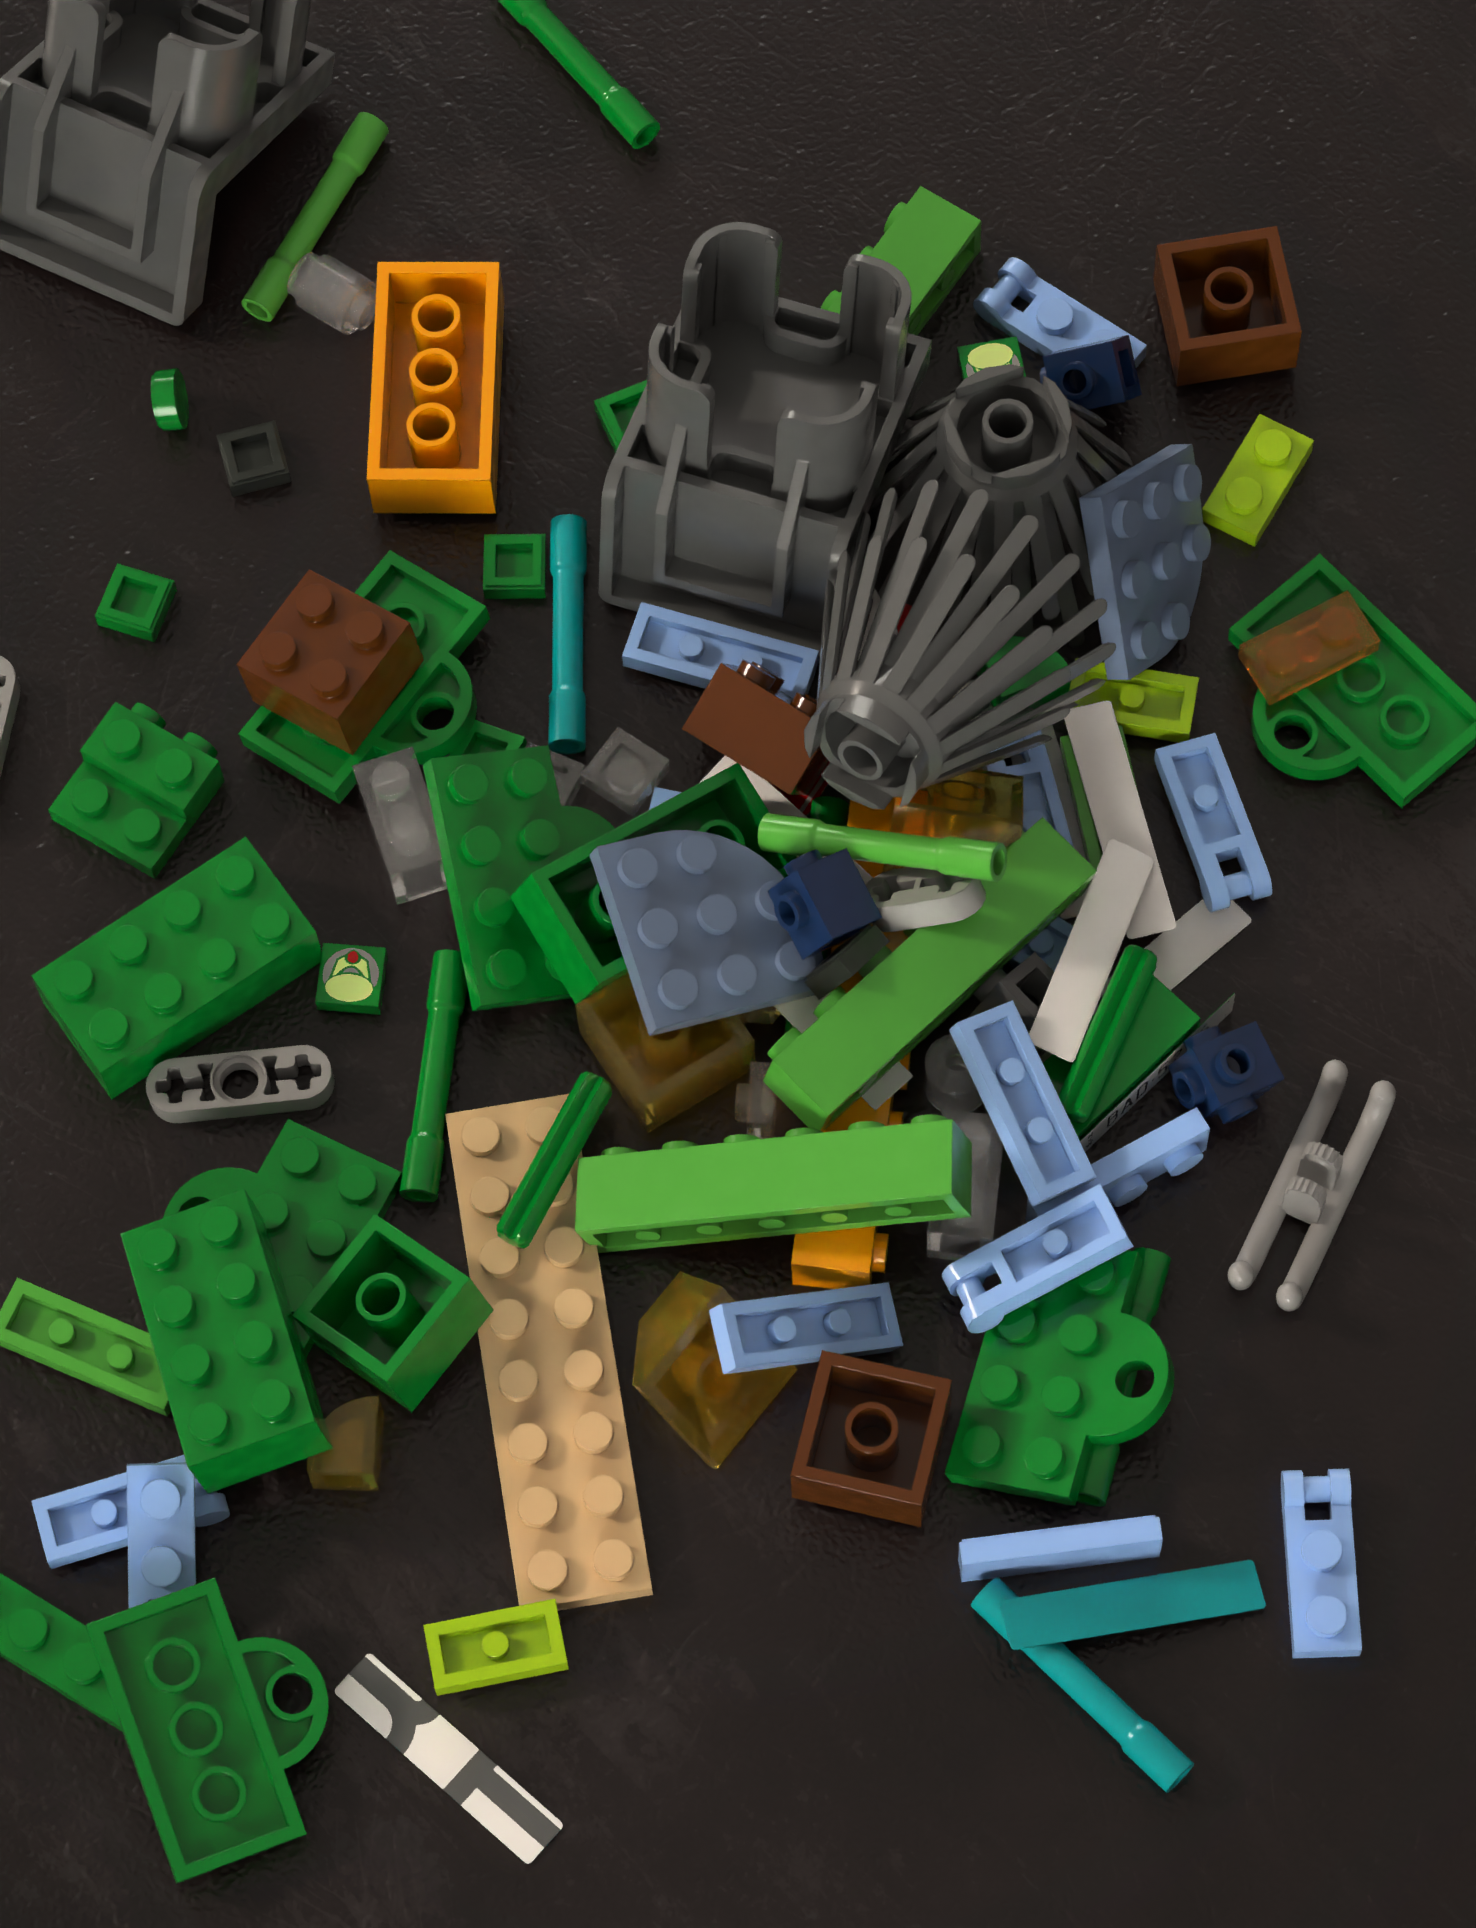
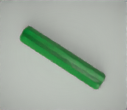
M1128 945L1124 949L1058 1096L1071 1121L1084 1123L1088 1120L1157 967V956L1148 949H1143L1138 945Z
M588 1071L579 1075L497 1224L498 1236L508 1244L521 1249H525L530 1245L612 1095L611 1084L603 1077Z

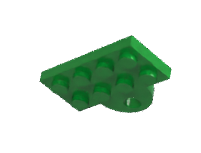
M391 550L388 551L355 591V594L410 622L424 661L353 756L263 706H260L238 733L245 747L338 804L344 800L377 758L396 765L416 766L425 764L431 758L445 757L466 738L476 718L477 698L467 670L458 658L491 619L487 607ZM446 709L454 713L450 723L441 729L429 730L422 726L423 719L434 710Z
M1320 553L1229 628L1228 640L1266 676L1257 690L1252 709L1251 728L1255 743L1268 762L1290 776L1304 780H1328L1344 775L1358 766L1402 809L1476 746V703ZM1294 725L1302 728L1308 734L1310 741L1302 748L1288 749L1278 743L1274 734L1284 726Z
M549 745L431 758L423 765L472 1011L571 998L510 896L532 872L615 829V827L605 818L591 810L577 806H561Z
M288 1119L258 1173L234 1167L217 1168L203 1172L179 1188L170 1200L163 1218L245 1189L264 1219L292 1314H294L372 1216L376 1214L382 1219L384 1218L400 1189L402 1172ZM294 1319L305 1357H307L315 1342Z
M1130 1250L1122 1252L1004 1315L1002 1321L997 1326L985 1332L945 1469V1475L952 1483L1075 1506L1092 1445H1114L1127 1442L1142 1435L1161 1418L1173 1394L1174 1367L1170 1354L1157 1333L1144 1321L1129 1315L1144 1262L1138 1252ZM1148 1370L1154 1373V1383L1151 1389L1143 1396L1131 1398L1122 1394L1123 1382L1132 1372Z
M215 1578L86 1624L91 1644L176 1884L307 1834L284 1770L301 1761L317 1744L326 1725L329 1706L325 1681L315 1663L303 1651L288 1642L275 1638L254 1637L238 1641ZM294 1675L302 1678L308 1684L311 1691V1700L304 1711L289 1714L281 1711L276 1706L272 1691L278 1679Z

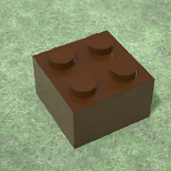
M1277 226L1157 245L1153 282L1176 386L1296 368L1302 330Z
M309 569L236 665L255 703L353 756L424 661L410 622Z
M743 659L739 666L721 663L682 729L789 795H808L829 761L823 755L820 746L811 758H809L805 749L804 729L816 712L817 699L808 694L804 696L798 692L794 698H791L780 691L785 680L754 661L750 663Z
M822 1350L790 1475L792 1498L922 1527L951 1406L952 1380Z

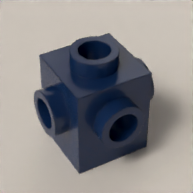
M1256 1021L1223 1035L1218 1026H1213L1195 1034L1183 1042L1187 1052L1168 1066L1173 1077V1090L1179 1102L1185 1108H1188L1189 1111L1197 1107L1205 1120L1219 1115L1223 1124L1237 1120L1257 1109L1258 1105L1255 1099L1285 1079Z

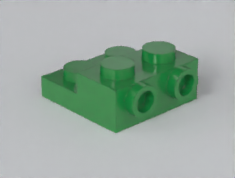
M115 702L80 749L84 761L48 811L53 821L155 879L225 780L220 763L215 759L218 752L207 740L192 732H187L183 739H180L164 730L166 726L165 720L150 707L142 703H135L132 709L129 710Z

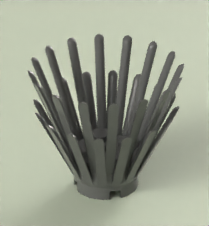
M1012 364L986 367L965 378L956 390L950 391V395L920 407L908 416L907 419L912 421L929 417L900 434L893 451L894 455L887 468L892 469L883 476L869 512L874 510L883 501L884 495L891 487L896 489L934 452L897 500L886 542L887 546L914 511L924 484L929 480L937 481L939 479L938 495L922 536L927 540V550L914 584L951 511L952 514L938 556L970 495L975 490L983 489L989 494L988 503L961 555H972L977 538L974 557L976 565L972 572L971 587L1019 521L1026 515L1035 516L1039 522L1037 531L1030 539L1038 584L1066 556L1056 518L1057 514L1072 553L1080 558L1079 571L1086 589L1090 595L1094 596L1080 502L1072 484L1080 496L1097 488V485L1078 456L1103 484L1124 472L1114 459L1124 466H1133L1129 454L1087 423L1089 422L1097 427H1105L1107 424L1104 420L1090 410L1067 399V395H1064L1056 383L1043 375L1042 384L1034 378L1024 377V367ZM875 530L873 531V533H872V534L869 536V538H868L867 546H866V551H865V556H866L868 544H869L870 540L873 538ZM1029 542L991 593V602L1003 588L1011 585V569L1012 585L1016 586L1020 591V598L1014 607L1031 591ZM892 568L878 592L880 599L884 593ZM1071 578L1041 607L1045 619H1054L1061 612L1064 624L1079 612ZM963 588L959 593L958 597L956 598L955 602L953 603L952 607L950 608L949 612L947 613V616H951L954 610L959 605ZM988 598L966 627L964 633L987 608ZM1033 616L1015 633V636L1027 637L1033 632ZM1084 630L1068 642L1071 648H1077L1083 644L1085 640Z
M929 480L924 484L860 658L859 654L873 605L872 596L897 503V492L894 487H891L884 495L874 536L868 544L866 556L865 551L871 519L865 511L859 525L852 563L850 555L846 550L842 552L839 558L835 592L832 582L827 578L816 712L804 729L805 749L809 758H811L820 746L823 755L830 762L821 776L831 787L848 799L869 808L885 809L893 797H902L900 807L909 804L920 789L1012 757L1050 741L1052 737L1042 734L999 749L1063 720L1070 713V709L1078 705L1075 701L1098 690L1106 682V680L1099 678L1092 679L1035 709L1028 707L1109 658L1116 649V644L1109 642L1098 646L1064 668L1052 672L978 716L990 706L992 700L1099 619L1107 610V602L1101 598L1092 601L1055 631L1047 625L1037 628L955 695L1073 576L1081 564L1080 558L1076 554L1066 555L1014 608L1013 606L1020 598V591L1014 585L1006 586L958 640L1039 527L1038 519L1032 515L1024 516L933 639L975 568V558L970 554L961 555L988 503L989 494L983 489L975 490L970 495L899 633L896 635L894 634L927 550V540L922 536L939 491L936 480Z

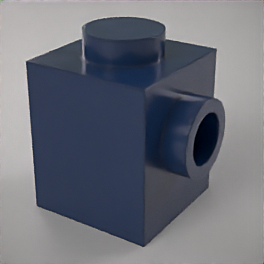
M1129 335L1066 348L1042 356L1045 367L1041 368L1040 383L1043 384V375L1056 383L1064 395H1067V399L1088 410L1126 402L1142 395Z
M847 848L822 858L818 849L797 857L784 866L788 876L767 891L774 904L775 915L779 923L788 931L802 960L847 941L869 924L871 926L882 918Z

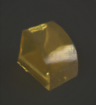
M369 1396L347 1402L325 1418L333 1449L308 1457L307 1473L313 1489L379 1491L384 1412L379 1396Z

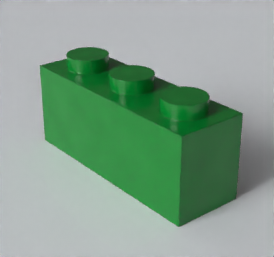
M1154 975L1150 980L1088 1120L1084 1123H1076L1070 1120L1079 1141L1200 1025L1201 1018ZM1093 1015L1092 1018H1091V1021H1090V1023H1089V1026H1088V1028H1087V1031H1088V1029H1089V1027H1090V1024H1091V1022H1092V1020H1093V1018H1094V1015ZM1052 1054L1043 1065L1059 1095L1073 1062H1068Z

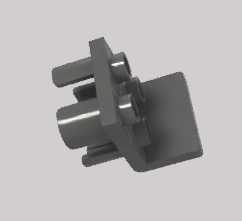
M48 0L45 39L0 78V250L171 325H181L203 302L216 195L331 84L335 53L306 41L312 0H252L250 17L211 0Z
M746 222L725 223L707 230L695 241L684 267L682 304L673 326L658 323L651 336L648 349L647 385L612 459L603 486L598 594L603 601L636 612H638L641 602L819 650L818 665H820L827 578L832 582L835 592L838 562L844 550L850 555L852 563L854 546L857 541L862 515L865 511L869 512L930 362L932 340L908 333L912 300L911 287L903 273L890 263L864 254L852 255L843 273L840 314L779 297L783 241L775 230Z

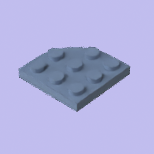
M1171 444L1079 498L1095 600L1103 598L1107 602L1106 612L1098 619L1101 643L1109 642L1116 644L1114 653L1104 660L1107 680L1132 679L1166 656L1178 640L1184 639L1188 634L1190 616L1200 584L1202 563L1208 557L1211 548L1210 533L1203 524L1200 499L1202 476L1199 468L1195 465L1192 444Z
M671 830L597 846L590 853L589 856L649 1036L815 995L805 984V981L807 980L806 976L824 960L822 952L802 960L788 931L779 923L775 915L774 904L767 892L783 880L784 877L768 861L751 849L720 835L692 830Z

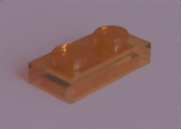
M1347 590L1240 644L1238 657L1268 704L1272 705L1378 651L1380 638Z

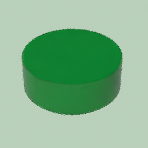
M180 369L155 371L151 378V401L158 427L163 431L186 429L189 421V405L186 385Z

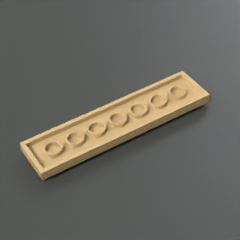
M569 1094L445 1114L469 1276L494 1309L478 1329L518 1602L520 1606L556 1599L558 1611L653 1595L597 1245H589L575 1232L578 1158L583 1157L582 1150L528 1247L521 1249L512 1246L502 1240L497 1232L499 1220Z

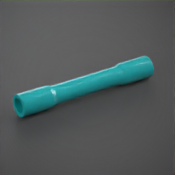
M564 514L554 517L550 522L553 628L552 691L549 695L548 745L549 749L555 753L576 754L586 748V696L583 691L584 576L587 572V520L578 515Z
M996 1577L978 1593L972 1601L971 1607L1009 1642L1000 1609V1601L1019 1596L999 1577ZM1062 1642L1020 1649L1121 1745L1123 1752L1166 1793L1170 1792L1192 1769L1194 1763L1151 1722L1142 1719Z

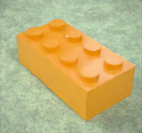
M378 262L367 462V484L374 513L496 514L504 323V291L499 262Z

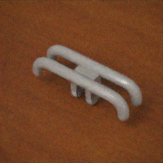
M1334 1059L1324 1065L1308 1108L1238 1257L1229 1267L1227 1274L1228 1282L1234 1289L1245 1290L1249 1288L1256 1279L1286 1214L1310 1224L1283 1284L1277 1289L1276 1302L1282 1310L1288 1312L1298 1309L1304 1301L1380 1138L1396 1097V1090L1392 1083L1385 1080L1376 1082L1371 1087L1363 1112L1343 1156L1334 1148L1329 1147L1327 1144H1322L1320 1141L1336 1109L1348 1076V1069L1341 1060Z

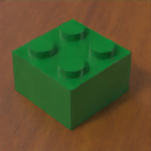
M374 1214L292 1316L319 1348L413 1412L494 1309L468 1276Z

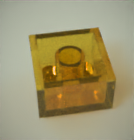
M628 973L575 1005L580 1034L647 1133L756 1068L754 1039L737 1015L649 1036Z

